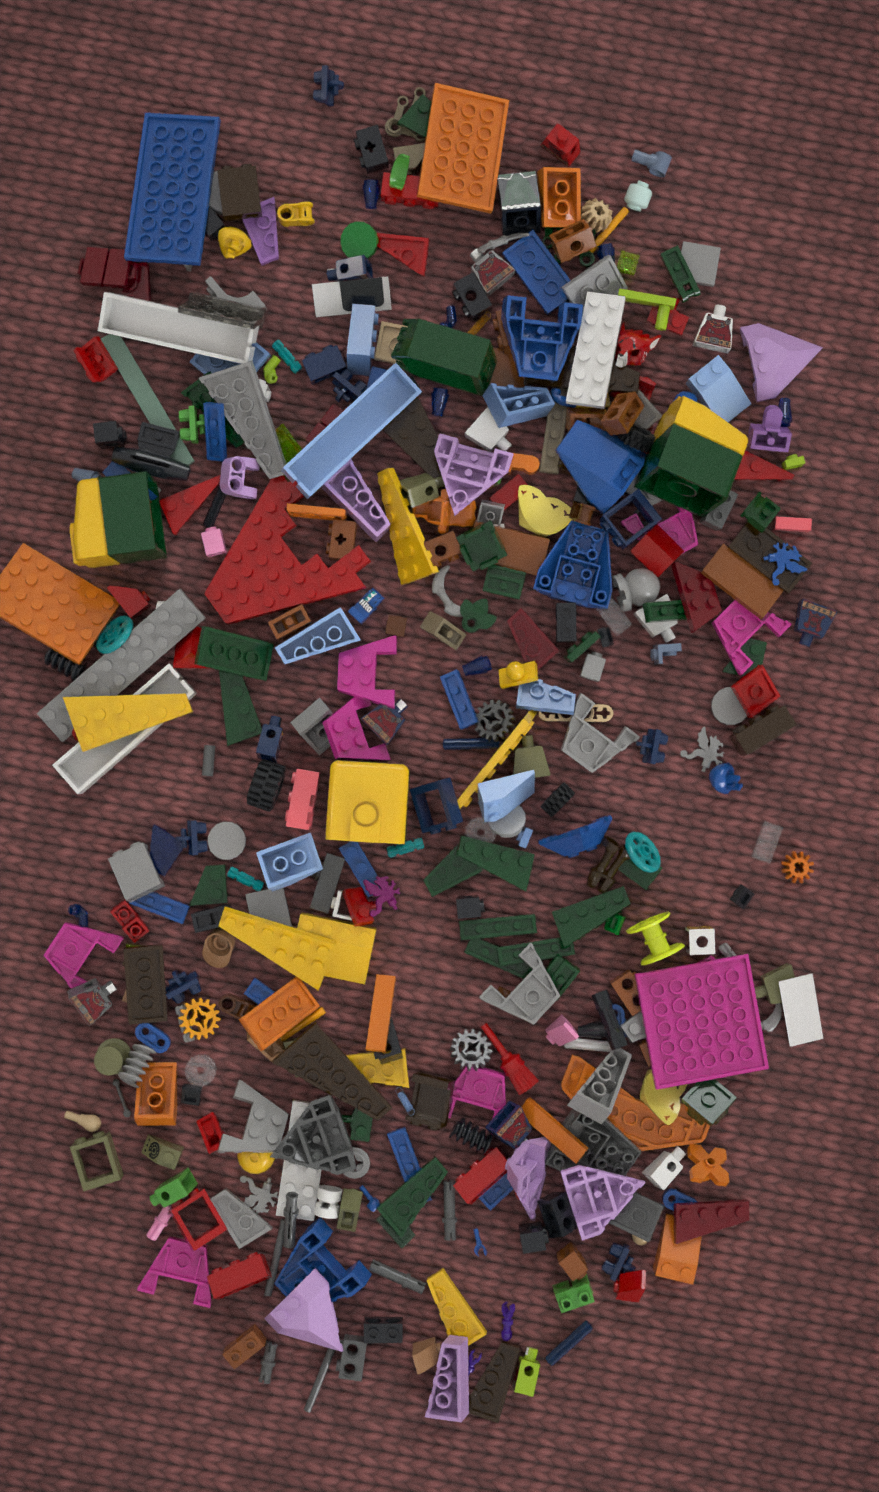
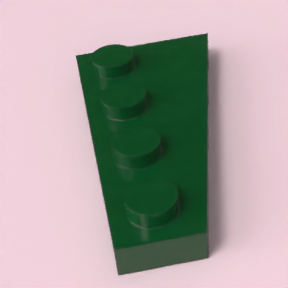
M210 371V372H207L206 374H204L203 376H206V375H209V374H212V373H211V371ZM199 379L181 392L184 397H188L193 402L192 405L196 409H200L203 413V403H217L208 393L207 387ZM225 417L226 438L237 448L244 444L245 441L240 434H237Z
M219 670L227 746L261 734L262 726L243 676Z
M460 836L456 852L457 856L481 867L507 883L518 887L520 890L527 891L535 854Z
M436 1156L376 1207L401 1238L448 1173Z

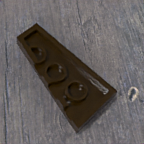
M502 1340L469 1396L470 1414L499 1423L520 1346Z

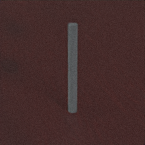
M281 1219L270 1265L272 1277L267 1279L264 1295L269 1297L272 1296L282 1252L285 1219Z
M327 1349L304 1407L306 1412L311 1413L335 1353L334 1349Z

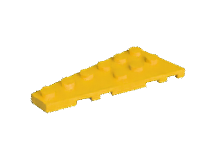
M186 693L63 697L82 752L193 712Z
M528 711L486 766L482 768L458 798L457 802L460 809L462 806L467 807L473 800L470 796L474 792L478 794V783H482L486 777L488 779L492 777L496 772L494 769L496 764L499 763L501 765L511 752L509 748L514 750L523 738L521 734L525 736L535 723L532 720L538 711Z
M226 906L224 907L219 927L319 991L336 944L335 940Z

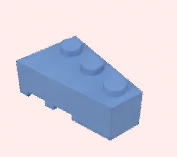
M352 304L347 346V369L353 375L370 376L371 361L375 357L373 342H376L377 330H374L375 325H378L379 314L375 313V306Z
M490 383L483 394V398L498 428L546 417L555 405L548 389L543 387L524 386V388H516L513 385L504 387Z

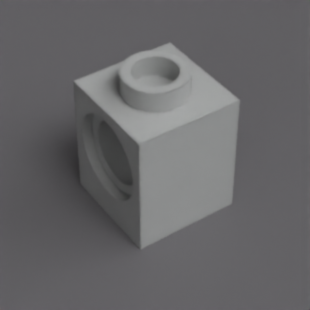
M596 652L587 654L579 677L599 682L606 659L602 658L603 655Z

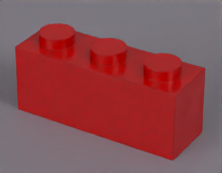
M383 172L381 201H385L386 204L390 205L403 203V205L408 207L421 205L426 209L438 207L439 202L417 197L420 176L407 175L403 190H399L389 186L390 173Z
M490 1148L485 1152V1157L481 1161L477 1160L470 1166L471 1170L468 1173H462L456 1178V1183L453 1187L467 1204L472 1205L507 1174L505 1165L508 1158L500 1148Z
M255 1252L248 1255L244 1261L235 1260L229 1263V1267L225 1269L219 1267L212 1270V1274L208 1275L207 1279L213 1298L219 1300L267 1280L272 1276L265 1255Z

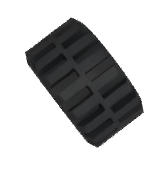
M262 759L253 775L247 794V804L270 812L274 808L286 774V767Z

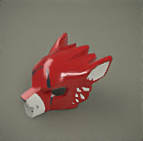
M623 322L614 357L617 360L616 366L641 365L649 351L655 348L661 335L650 338L649 334L643 335V330H625V322Z

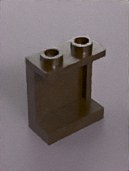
M243 164L237 168L224 166L217 170L224 221L263 217L256 165Z
M422 1072L414 1073L412 1082H415L411 1102L413 1109L409 1115L405 1116V1120L411 1121L410 1124L422 1126L424 1124L428 1126V1129L439 1131V1129L447 1126L455 1081Z

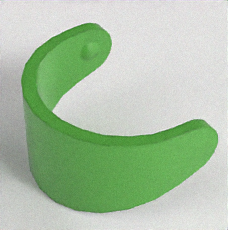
M405 154L397 156L390 173L389 186L391 188L403 190L410 156Z

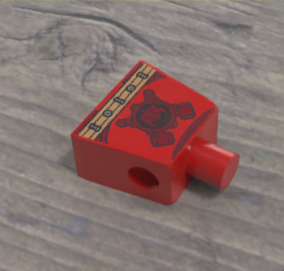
M558 123L540 145L567 167H570L581 152L579 139Z

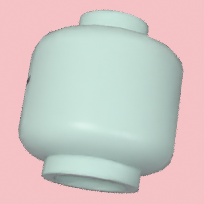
M638 181L637 184L632 183L629 185L624 198L628 208L641 212V209L648 207L652 197V191L648 188L649 184Z

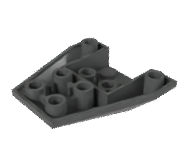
M572 1108L562 1125L589 1149L580 1161L575 1164L551 1143L545 1164L559 1171L582 1165L625 1176L640 1156L641 1150L607 1118L600 1124Z

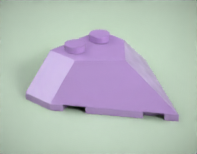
M759 323L740 327L743 345L748 348L755 378L753 388L757 402L776 398L823 348Z
M439 434L434 453L454 516L508 473L514 453L496 448L494 453L461 445L458 442V438Z
M546 1137L523 1141L515 1149L513 1156L507 1159L505 1165L507 1179L532 1221H535L537 1201L540 1200L546 1177L545 1160L551 1146V1142Z
M582 1165L560 1171L582 1240L600 1235L605 1230V1226L611 1219L614 1220L633 1198L636 1190L646 1183L643 1180Z
M315 1268L264 1319L279 1334L343 1352V1346L338 1335L339 1328L334 1305L329 1294V1282Z

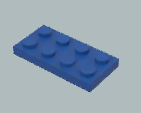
M534 230L529 232V236L521 238L502 252L503 257L515 269V273L547 315L568 301L561 287L571 280Z

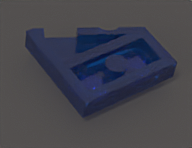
M154 824L149 854L156 871L162 876H166L183 848L181 847V841H176V837Z

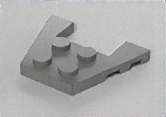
M580 693L561 751L593 773L611 760L613 756L625 750L631 743L636 742L640 736L625 726L615 741H611L584 721V718L595 703Z
M530 942L518 955L532 969L507 998L501 995L492 985L478 998L534 1025L560 997V994L544 968L533 944Z
M239 1080L233 1098L252 1104L241 1140L223 1134L217 1152L273 1153L281 1143L289 1114L245 1082Z

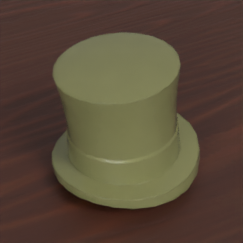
M111 1038L105 1040L97 1050L94 1057V1065L103 1075L109 1076L124 1072L122 1066L127 1065L125 1063L126 1058H131L129 1056L131 1049L121 1039Z

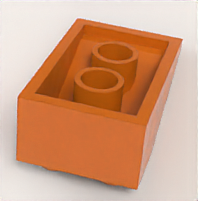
M543 167L538 170L537 185L543 227L565 228L580 221V168Z
M177 1062L147 1063L149 1068H142L146 1074H139L142 1082L137 1081L139 1088H136L134 1113L137 1126L176 1125Z
M666 1213L653 1271L655 1276L693 1285L702 1236L678 1244L674 1243V1215Z

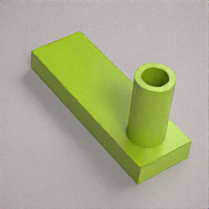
M619 289L618 296H625V302L659 307L655 329L666 331L669 312L674 310L676 298Z

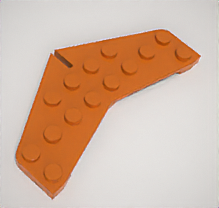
M574 1054L571 1055L561 1081L562 1090L571 1100L596 1068L583 1058ZM621 1087L612 1112L607 1117L641 1151L701 1143L705 1140L710 1125L706 1122L701 1126L687 1114L688 1107L684 1103H680V1111L675 1121L667 1125L640 1099L634 1098ZM674 1103L669 1106L672 1110H673Z

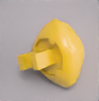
M224 227L219 230V246L225 259H234V257L247 252L252 247L250 238L241 229Z

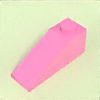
M562 1014L545 1029L547 1033L545 1037L553 1045L556 1043L558 1046H562L579 1037L576 1029Z

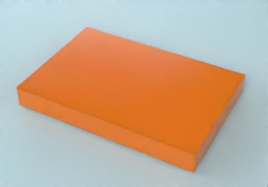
M287 503V512L291 517L347 521L345 509Z

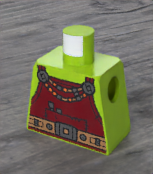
M527 1346L525 1356H519L511 1384L514 1392L531 1397L534 1396L540 1363L536 1360L538 1349ZM526 1366H531L530 1370L524 1371Z

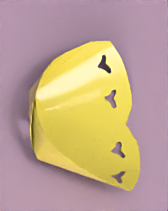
M519 486V524L526 530L538 536L548 537L564 529L570 521H573L569 516H564V510L567 514H570L571 508L561 500L545 497L541 490L533 486Z
M650 1069L643 1080L640 1100L661 1121L670 1125L679 1114L681 1106L679 1097L685 1091L687 1084L680 1085L679 1089H677V1086L656 1090L652 1070ZM674 1103L673 1110H672L669 1106Z

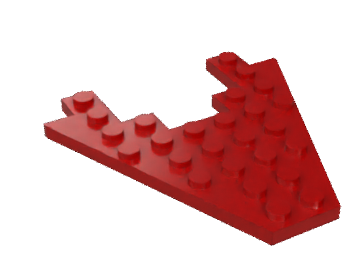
M283 475L270 480L204 593L227 625L366 588L356 573L369 564L371 560L359 545L329 568L318 554L302 565L291 551L282 536L297 525L286 512L287 503L295 504L304 495L297 489L296 485L298 483L296 481L294 483L288 482Z

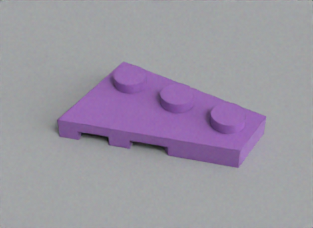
M274 197L260 202L263 217L242 219L261 266L279 259Z

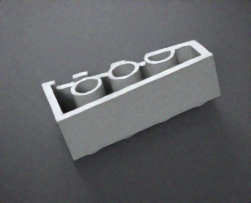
M621 1048L611 1050L567 1106L602 1124L612 1112L632 1054Z

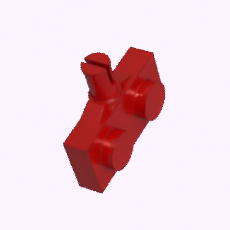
M677 298L674 310L669 312L666 330L682 336L689 317L676 310L680 301ZM652 306L646 321L647 323L656 324L659 307Z
M362 887L345 889L342 894L354 927L372 924L374 918L370 916V911L376 908V900L368 901Z

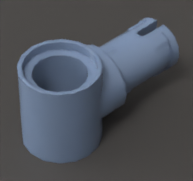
M636 149L632 156L633 162L647 166L649 172L657 177H665L672 159L665 152L658 151L650 155Z

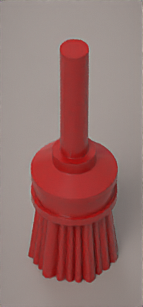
M487 1022L483 1024L481 1029L502 1056L500 1058L502 1060L500 1069L504 1071L505 1076L509 1077L518 1095L531 1089L539 1080L524 1065L525 1061L522 1060L520 1054H512L510 1051H507Z

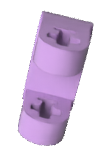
M239 456L225 459L221 467V491L235 497L256 499L257 489L244 486L245 470H260V465L256 459ZM232 462L235 463V470L232 467ZM230 481L233 482V489L230 487Z

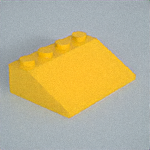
M302 912L297 929L336 941L324 976L365 984L377 928L365 925L354 927V924L351 922Z

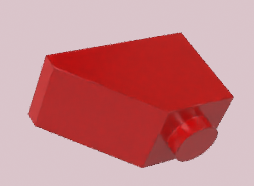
M107 587L133 620L152 606L148 602L151 599L144 590L141 592L135 588Z
M646 1270L620 1274L613 1284L616 1300L639 1303L645 1291Z

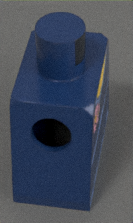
M271 716L269 725H263L256 750L258 759H266L277 763L284 734L283 728H280L282 718ZM270 735H275L274 738H268Z

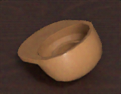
M222 928L211 931L205 940L202 951L204 960L215 968L227 966L235 947L234 936Z

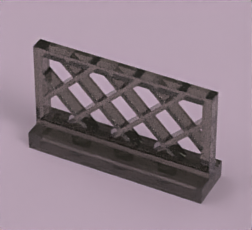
M190 292L189 300L178 307V313L253 330L257 326L261 329L263 328L266 308L196 292Z

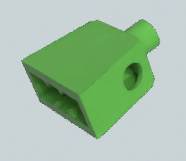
M186 1168L161 1183L154 1191V1194L150 1196V1201L153 1206L161 1203L162 1207L165 1208L186 1197L198 1183L190 1169Z

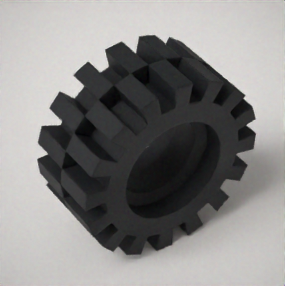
M635 423L628 434H618V438L624 444L645 453L649 452L656 438L650 431Z
M564 782L540 807L550 817H553L573 797L575 792Z

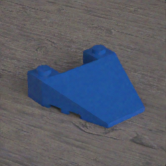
M507 295L502 302L501 320L518 376L557 381L581 326L583 304L566 302L561 304L558 309V320L556 323L525 319L527 298Z
M320 1217L307 1227L274 1284L287 1297L316 1268L329 1282L331 1302H335L339 1298H348L357 1293L367 1284L372 1274L360 1260L347 1270L344 1269L323 1245L327 1242L333 1230Z

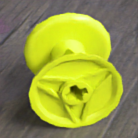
M669 911L645 919L626 930L628 934L642 931L645 938L644 943L648 945L651 954L641 960V965H648L662 960L684 948L685 945L683 943L669 945L665 938L667 934L666 932L663 933L659 923L670 916Z

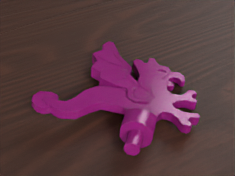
M376 876L377 880H374V883L377 885L363 880L365 890L370 895L379 896L376 899V911H370V916L372 917L382 911V903L385 901L394 910L398 909L396 906L397 901L393 894H400V888L393 890L396 883L392 880L389 886L388 882H386V879H389L388 876Z

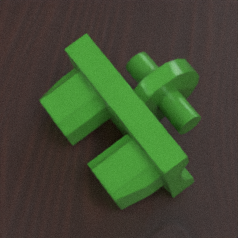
M189 406V409L179 411V421L189 422L190 428L180 429V439L198 444V428H200V434H205L204 414H200L199 421H197V409H195V406Z

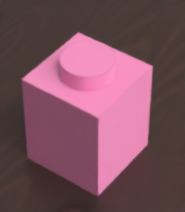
M206 528L205 532L201 533L207 557L227 553L223 533L220 528Z

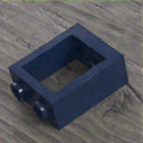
M639 488L603 514L599 519L602 529L605 532H609L613 537V543L622 550L662 520ZM632 502L649 524L628 540H625L609 518Z
M450 777L410 789L422 833L430 831V834L433 835L442 832L441 828L445 827L446 831L457 828L456 824L463 822ZM438 789L447 821L434 825L425 792Z

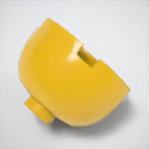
M237 1153L239 1165L250 1174H260L267 1171L275 1158L270 1157L272 1153Z

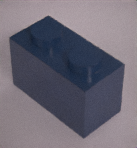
M333 345L326 346L322 349V352L317 354L315 352L310 353L302 360L312 385L333 377L336 372L340 373L347 369L337 345L334 347Z

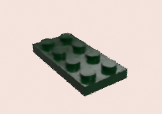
M202 626L194 664L267 681L274 644Z

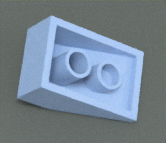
M719 355L686 382V385L697 396L702 405H705L727 422H730L751 405L750 400L731 369Z
M534 770L478 783V804L484 822H495L504 818L535 793Z
M311 832L256 852L267 887L272 892L290 886L323 869Z

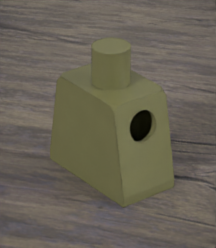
M428 473L399 480L402 486V496L407 498L409 506L412 508L438 498V489L445 487L442 476L433 478Z
M533 735L522 736V748L514 750L513 775L534 770L535 777L550 776L543 747H534Z
M786 963L761 975L762 985L754 987L756 999L766 996L770 1004L782 1003L779 981L795 978L792 965Z

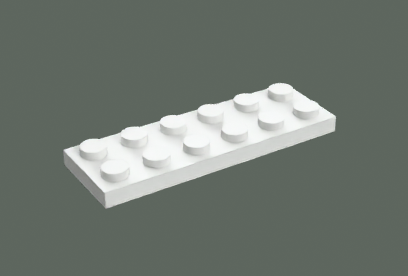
M587 292L566 404L605 409L626 300L625 296Z
M293 1100L288 1132L311 1102ZM284 1160L276 1216L285 1217L283 1210L286 1207V1194L288 1192H296L298 1194L297 1208L299 1209V1215L296 1219L314 1221L321 1169L317 1170Z

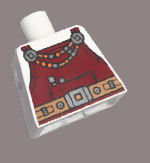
M715 305L713 314H705L693 346L729 353L732 345L733 319L725 317V306Z

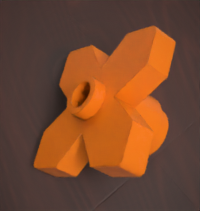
M690 1144L687 1148L688 1158L696 1164L689 1171L690 1181L702 1183L711 1179L715 1185L726 1187L729 1183V1173L720 1166L727 1160L726 1149L715 1147L708 1154L701 1145Z

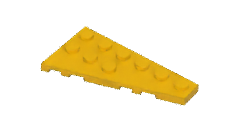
M387 468L378 472V484L381 489L386 517L391 524L389 529L390 539L393 545L394 558L401 585L409 584L438 573L437 566H433L430 560L432 558L430 550L426 551L424 546L425 538L414 513L410 514L407 506L410 504L407 498L402 496V486L394 468Z

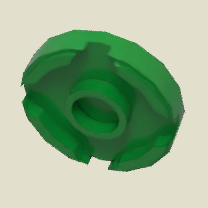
M356 221L350 223L343 230L340 244L342 251L347 257L365 255L369 259L375 254L379 239L376 230L371 225Z

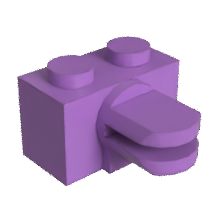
M769 405L765 408L762 425L750 423L748 432V445L750 449L779 452L789 451L792 433L788 427H781L783 413L778 406Z

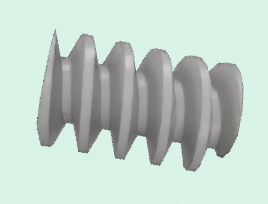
M134 1044L132 1046L134 1051L129 1052L131 1058H126L125 1063L127 1065L122 1066L124 1072H119L118 1077L126 1084L139 1088L135 1082H142L139 1074H146L142 1068H149L146 1060L152 1061L153 1058L149 1054H156V1051L145 1045Z

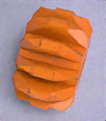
M792 851V858L789 855H785L788 861L781 862L782 865L786 866V868L781 869V872H788L785 875V879L791 878L792 883H796L797 879L799 883H803V877L809 880L810 876L807 873L814 872L813 869H809V866H813L814 862H807L810 856H804L802 851H799L798 855L795 851ZM795 863L800 864V871L795 870Z

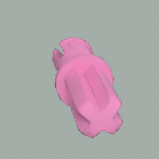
M171 1205L163 1207L159 1215L155 1216V1221L147 1233L149 1239L157 1240L164 1227L168 1226L167 1222L171 1217L168 1209L172 1208Z

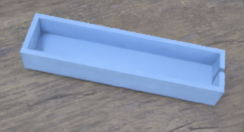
M395 363L289 461L281 471L292 483L295 481L298 483L296 485L297 489L308 499L422 391Z

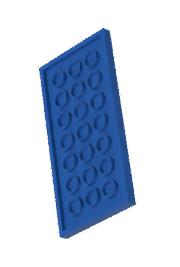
M145 113L124 253L126 261L201 266L221 123L219 117Z

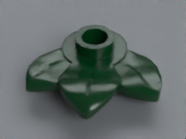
M486 598L477 600L473 604L465 599L460 606V613L463 617L461 624L466 632L473 633L478 629H488L496 622V616L487 614L488 601ZM469 620L474 621L473 627L468 626L467 623Z

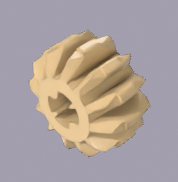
M595 198L592 201L588 200L581 208V220L585 219L591 230L594 229L598 233L600 230L604 231L611 223L613 211L608 209L609 204L605 205L603 200L598 201Z

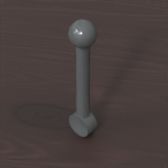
M114 1079L112 1083L114 1086H116L118 1095L124 1108L123 1115L125 1117H129L131 1115V1110L127 1108L126 1102L124 1100L122 1091L119 1086L120 1081L118 1079Z

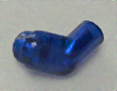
M80 904L70 905L68 908L69 914H73L79 919V926L88 928L87 910Z

